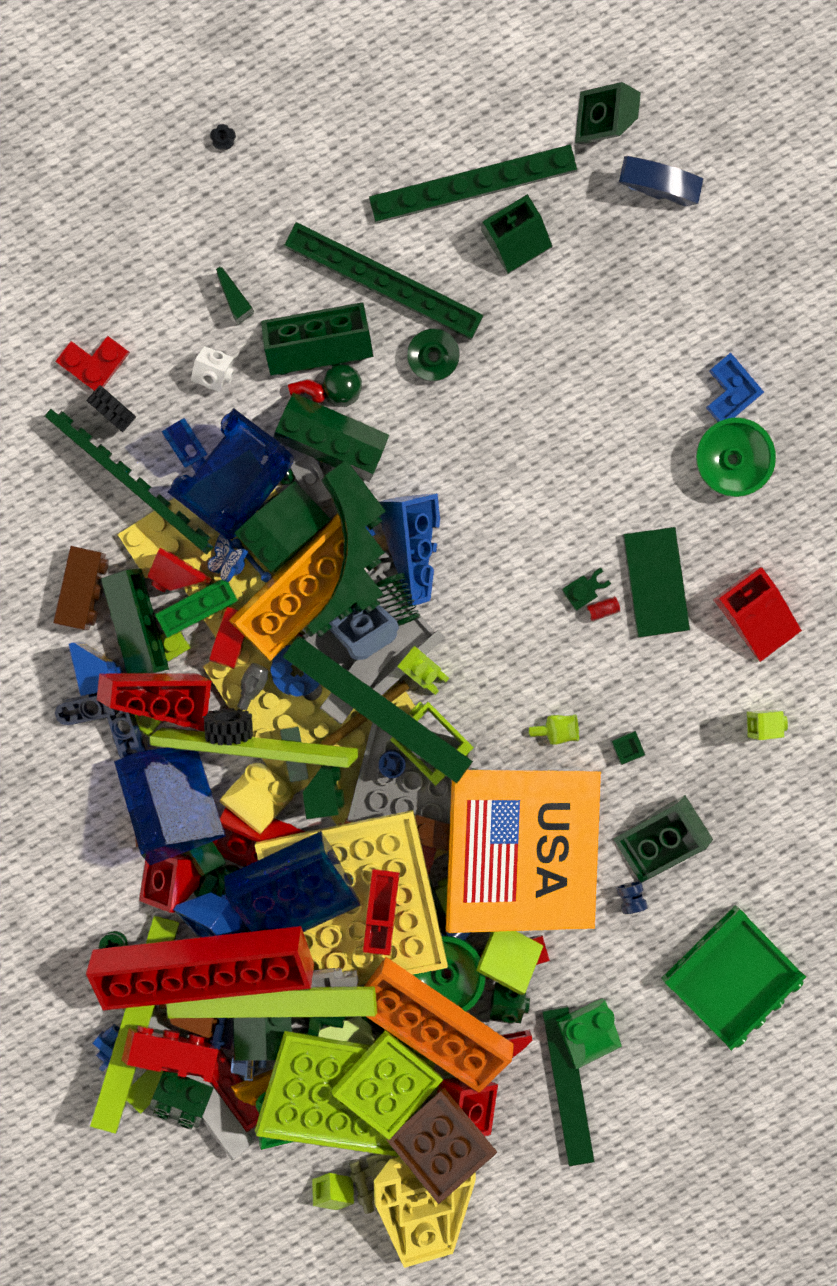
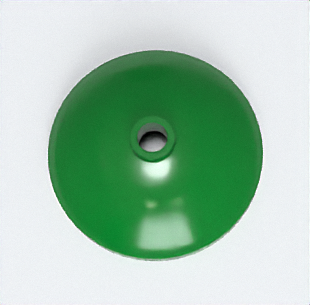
M728 418L711 426L700 439L696 452V464L703 481L715 492L728 497H742L758 491L770 479L776 463V451L770 435L759 424L745 418ZM729 455L736 457L737 461L735 464L729 463Z
M442 936L448 968L444 969H449L451 976L444 977L442 975L443 969L413 975L466 1012L477 1003L484 989L485 975L476 971L481 957L466 941L457 937Z

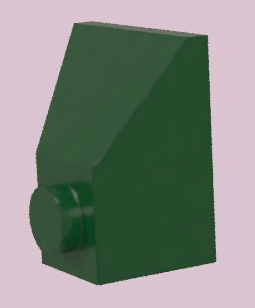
M623 82L581 91L575 143L584 144L622 135L638 119L641 92Z

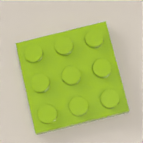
M385 1030L335 1085L331 1093L390 1140L443 1079L435 1070Z

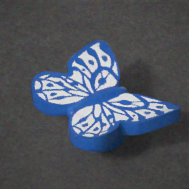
M220 534L215 545L216 556L209 559L208 569L213 573H220L221 579L229 582L233 576L240 574L245 565L244 558L248 551L245 549L234 550L230 538Z

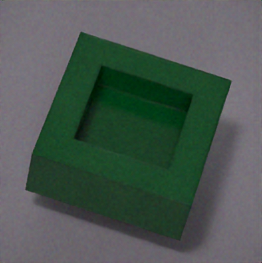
M635 730L610 740L620 765L646 755Z

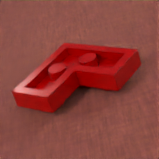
M107 336L92 356L70 341L55 362L95 391L99 385L103 388L130 352Z

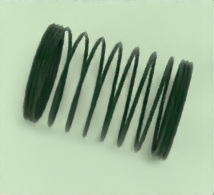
M400 573L375 584L380 588L401 579L406 580V578H404V573ZM400 582V583H398V584H396V585H394V586H392V587L386 588V589L381 590V591L383 592V591H386V590H388V589H390V588H394V587L401 586V585H406L407 583L401 584L402 582ZM399 589V590L394 591V592H392V593H390V594L381 596L379 599L384 598V597H386V596H389V595H391V594L400 592V591L408 590L407 592H405V593H403V594H401V595H399V596H397V597H395V598H393V599H390V600H387V601H385V602H382L381 604H384V603H387V602H389V601H391V600H394V599H397V598H401V597H404V596H409L408 598H406V599H404V600H402V601H400V602H398V603H396V604H393V605H391V606L385 607L384 609H387V608H389V607H392V606H395V605H398V604H401V603H404V602H408V601H412V602H410L409 604H407V605H405V606H403V607H401V608H398V609H396V610H394V611L388 612V613L390 614V613H392V612H395V611H398V610H401V609H404V608L412 607V606H415V607H416L417 605H410V604L413 603L415 600H413V599H412V600H407V599H409L410 597H412V594L404 595V594L408 593L411 589H403V590ZM415 610L410 612L405 611L397 616H394L393 618L408 613L416 612L408 617L398 620L397 624L398 626H401L403 624L416 620L421 616L420 613H418L419 611Z

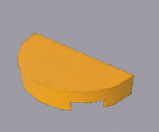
M273 1069L253 1077V1081L245 1080L231 1086L235 1096L245 1103L256 1105L258 1097L267 1091Z

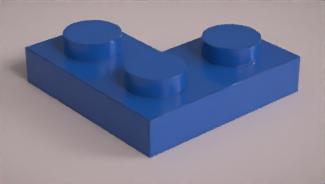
M731 352L709 370L725 392L709 404L706 409L717 422L728 418H735L764 393Z

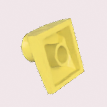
M252 763L247 766L245 772L222 796L219 802L257 833L261 834L290 803L294 794L289 784L262 763Z

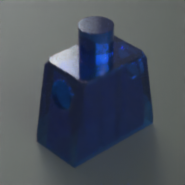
M183 418L161 431L185 468L191 465L198 478L212 471L204 458L209 453L187 418ZM187 445H193L196 450V454L193 457L187 454L185 450Z

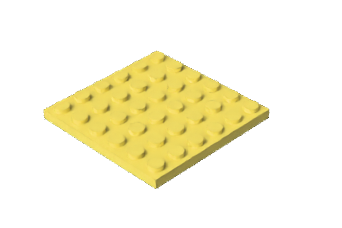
M413 810L255 843L274 929L302 927L314 962L313 971L329 968H341L342 972L357 970L358 986L368 982L385 957L412 975L448 968ZM372 869L400 872L391 956L363 952Z

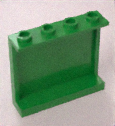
M736 905L661 977L665 984L692 1009L731 1051L735 1047H741L746 1042L747 1035L753 1029H759L772 1011L780 1009L785 1003L784 999L791 992L798 991L804 983L803 980L806 978Z

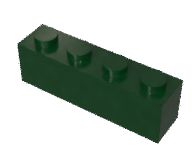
M142 569L124 570L101 578L126 672L159 673L169 670Z

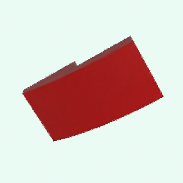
M227 607L209 661L235 669L243 649L245 636L229 621L238 610Z

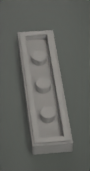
M397 634L394 641L367 659L356 660L348 671L370 687L405 639ZM332 692L320 707L322 711L339 724H342L353 710L351 706Z

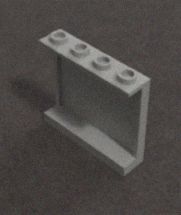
M383 566L377 571L372 569L367 572L375 583L387 578L382 573L384 570ZM391 583L389 585L380 587L379 589L384 590L394 585ZM394 587L386 591H383L382 593L384 595H387L394 591H397L398 589ZM397 592L377 600L382 603L401 595V593ZM397 598L387 603L379 605L382 608H385L393 604H396L406 598ZM408 602L389 607L385 610L387 612L394 611L407 605ZM413 606L392 612L390 615L392 617L413 608ZM412 612V613H408V614H405V615H402V616H398V617H396V618H394V619H396V621H398V620H400V619H402V618H405V617H408V616H410V615H412V614H414V613H416V612ZM422 616L399 626L397 634L404 638L405 641L370 686L379 694L383 695L406 674L397 666L414 646L427 655L445 638L439 630L434 631ZM330 630L320 637L317 633L311 637L307 633L302 636L304 640L347 671L356 661L351 658L347 648Z

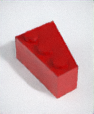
M138 1025L137 1029L129 1028L122 1061L126 1065L157 1072L178 1073V1076L186 1077L187 1075L199 1076L205 1082H212L219 1050L204 1041L205 1037L196 1034H189V1038L179 1037V1032L164 1029L163 1034L153 1032L154 1028L144 1025Z

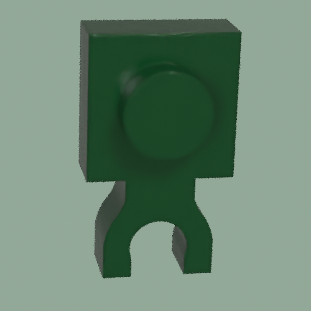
M602 568L594 571L589 580L582 575L561 589L575 611L598 597L595 590L604 589L611 585L609 580L603 584L598 583L597 576L604 572Z

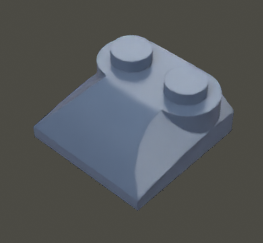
M380 605L369 613L364 609L359 614L352 606L350 608L353 612L340 621L336 617L329 623L332 626L329 630L347 648L351 658L355 660L367 659L395 640L399 629L396 619Z

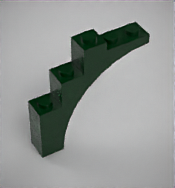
M347 460L326 474L321 480L332 497L340 517L343 533V562L339 579L331 598L319 615L304 628L309 637L315 633L319 637L332 628L329 624L332 620L338 617L341 621L353 612L350 606H353L358 614L364 609L369 613L381 604L377 599L384 595L364 568L371 571L381 563L379 557L385 553L366 529L367 527L371 530L382 522L380 516L385 512V509Z

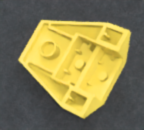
M400 1157L390 1159L374 1180V1201L404 1268L453 1254L476 1181V1172L438 1204Z

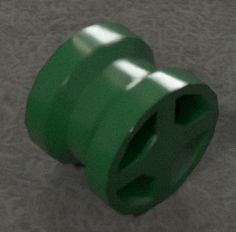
M111 931L101 939L98 948L128 946V940L120 931Z

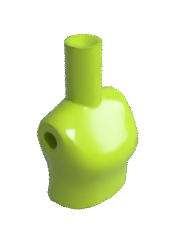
M550 715L547 717L546 725L529 727L530 737L547 736L551 745L579 741L577 715Z

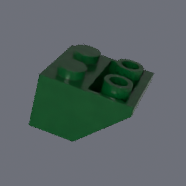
M528 194L482 221L481 231L507 274L512 273L553 247L543 219Z
M323 765L303 791L306 820L339 815L341 808L345 805L343 789L338 790L337 781L341 779L340 767Z

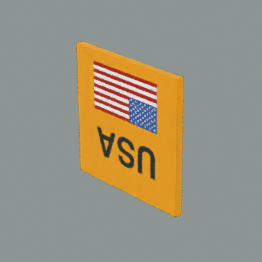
M468 769L458 784L452 780L446 932L595 929L600 771Z

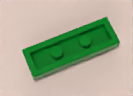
M221 579L160 611L155 616L167 638H170L239 600L230 583Z

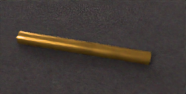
M403 680L385 693L383 697L392 702L410 689V687ZM360 713L319 744L334 746L368 719Z

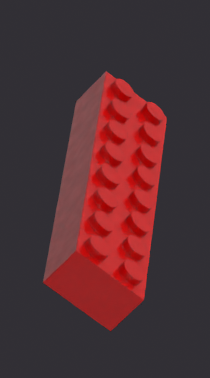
M299 926L94 949L86 976L104 1011L311 989L314 962L302 927Z

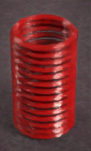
M615 596L598 603L596 602V604L587 605L592 622L612 614L614 615V613H620L621 611Z

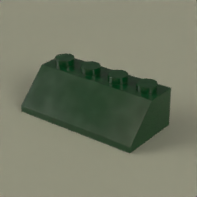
M364 302L261 321L264 351L270 376L286 375L289 372L312 370L328 365L335 366L344 362L362 361L366 358L374 357Z
M293 392L275 430L273 441L335 468L347 460L362 480L370 482L386 446L389 434Z
M291 1017L233 1018L234 1060H276L284 1032H292Z

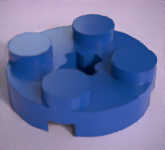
M291 645L285 646L273 659L271 666L273 682L280 691L287 695L296 697L308 695L320 684L305 673L302 677L299 675L293 677L291 675L293 671L291 668L292 663L283 658Z

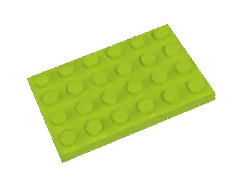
M285 1031L256 1124V1136L400 1157L387 1142L385 1136L331 1093L335 1085L371 1045ZM414 1053L434 1070L435 1063L422 1054ZM423 1103L410 1116V1118L413 1117L422 1108Z

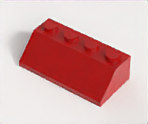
M225 807L216 826L212 842L223 858L261 874L255 849L256 842L304 833L305 831L275 818L259 834Z

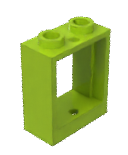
M420 701L409 712L412 718L418 721L429 711L460 743L455 749L466 756L474 748L428 701L425 704ZM390 738L435 786L446 776L436 768L431 771L409 748L395 738Z

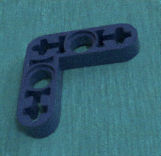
M97 693L67 699L56 707L55 717L63 725H73L107 717L120 759L124 763L135 764L144 756L145 746L135 714L127 712L121 714L123 711L107 707L97 701ZM87 701H93L98 705V713H91L87 709ZM79 707V711L75 712L71 716L69 714H64V710L66 708L68 711L76 710ZM124 720L129 723L130 732H122L118 727V722ZM129 747L132 750L136 749L137 753L134 757L132 753H127Z

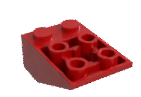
M762 567L754 568L713 599L759 662L763 661L802 631L779 589Z

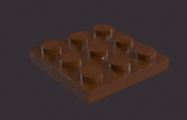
M445 1088L402 1125L390 1140L387 1139V1142L438 1204L497 1153L496 1149Z

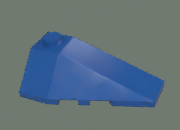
M438 493L395 497L379 501L385 509V512L381 515V525L398 574L404 573L405 575L404 578L406 580L401 584L407 583L408 586L403 589H411L405 594H412V597L407 600H415L410 605L428 602L431 600L434 569L429 565V558L432 552L437 550V543H431L433 527L439 528L440 525Z

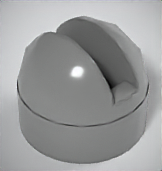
M384 551L385 553L379 559L390 558V562L378 564L375 568L378 570L383 566L384 570L382 572H387L392 569L394 562L391 554Z

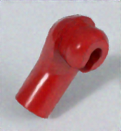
M311 379L288 384L290 396H292L293 392L298 395L306 393L312 396V401L316 403H321L326 398L323 386Z

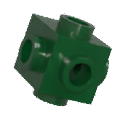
M495 982L491 997L490 1019L500 1020L509 1024H521L524 1013L528 1014L530 998L526 997V993L520 995Z

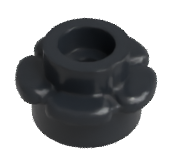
M219 124L216 129H212L210 139L213 141L212 145L216 149L228 150L234 145L236 134L228 125Z

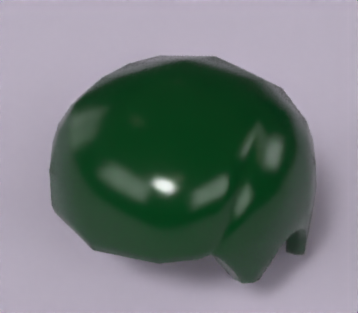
M338 364L328 369L322 385L326 400L336 407H348L355 403L362 389V379L358 371L344 364Z

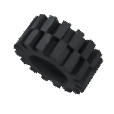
M101 385L86 400L121 432H124L136 418L130 410Z
M230 708V710L212 711L213 713H207V716H204L205 739L211 744L218 743V745H223L225 743L228 746L235 743L237 745L241 744V741L247 742L253 736L252 714L249 711Z

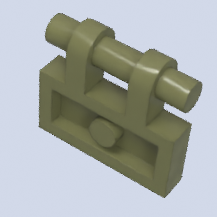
M376 1153L367 1155L368 1166L361 1168L359 1159L349 1162L351 1168L350 1177L352 1182L356 1184L358 1203L362 1205L365 1214L374 1211L372 1203L374 1200V1189L368 1191L365 1178L372 1176L374 1181L387 1162L393 1159L394 1156Z

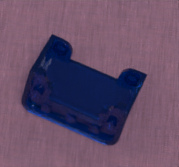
M235 408L222 418L221 433L224 437L193 477L187 474L178 476L174 479L171 488L168 490L171 496L229 540L237 536L235 532L256 513L294 462L293 455L280 442Z

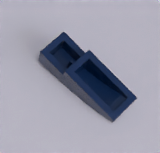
M624 156L619 183L658 200L665 198L682 206L699 204L704 178L662 163Z

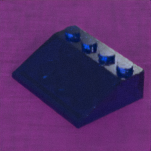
M160 748L140 751L114 761L140 854L149 865L226 836L199 751Z
M322 831L224 876L226 899L251 932L299 926L305 932L361 906L334 849Z

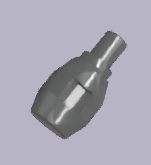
M252 663L245 671L241 680L242 691L240 694L242 696L237 705L238 708L247 710L251 700H254L262 691L268 679V669L266 667Z

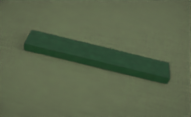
M566 1005L543 1009L542 1013L568 1165L570 1167L593 1163L595 1161L579 1069H575L556 1022L557 1019L569 1014V1008Z

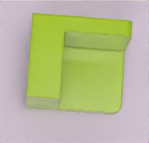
M327 1173L312 1179L313 1206L339 1210L354 1204V1188L351 1177Z

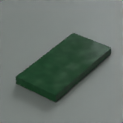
M676 527L623 534L637 638L690 630Z

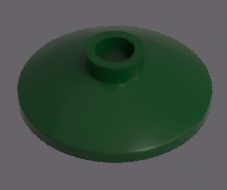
M441 329L423 330L409 344L407 351L409 366L423 380H443L455 371L459 363L460 352L457 342L449 333ZM431 352L438 354L436 361L429 360L428 355Z

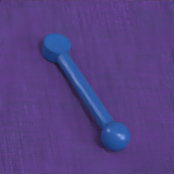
M240 539L232 540L235 549H244ZM247 553L245 558L260 573L262 581L267 583L272 578L271 574L265 572L252 556Z

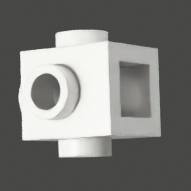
M204 346L195 359L191 381L220 392L224 385L230 384L233 379L235 370L232 369V363L234 358L225 355L221 351H215Z

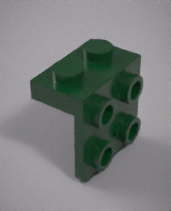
M163 1071L152 1097L150 1110L154 1111L153 1115L157 1118L168 1120L169 1117L177 1120V1124L183 1128L190 1130L193 1127L198 1128L214 1087L188 1077L178 1076V1073Z

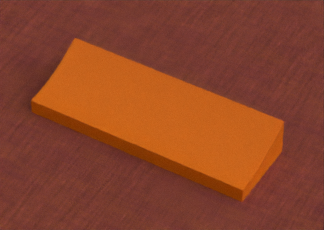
M384 958L377 970L364 985V987L375 986L377 1014L376 1016H366L367 1018L478 1093L512 1062L514 1045L512 1042L468 1012H465L455 1003L389 958Z

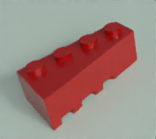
M197 673L99 674L97 701L111 709L139 716L142 715L205 732L204 716H207L209 708L211 680Z

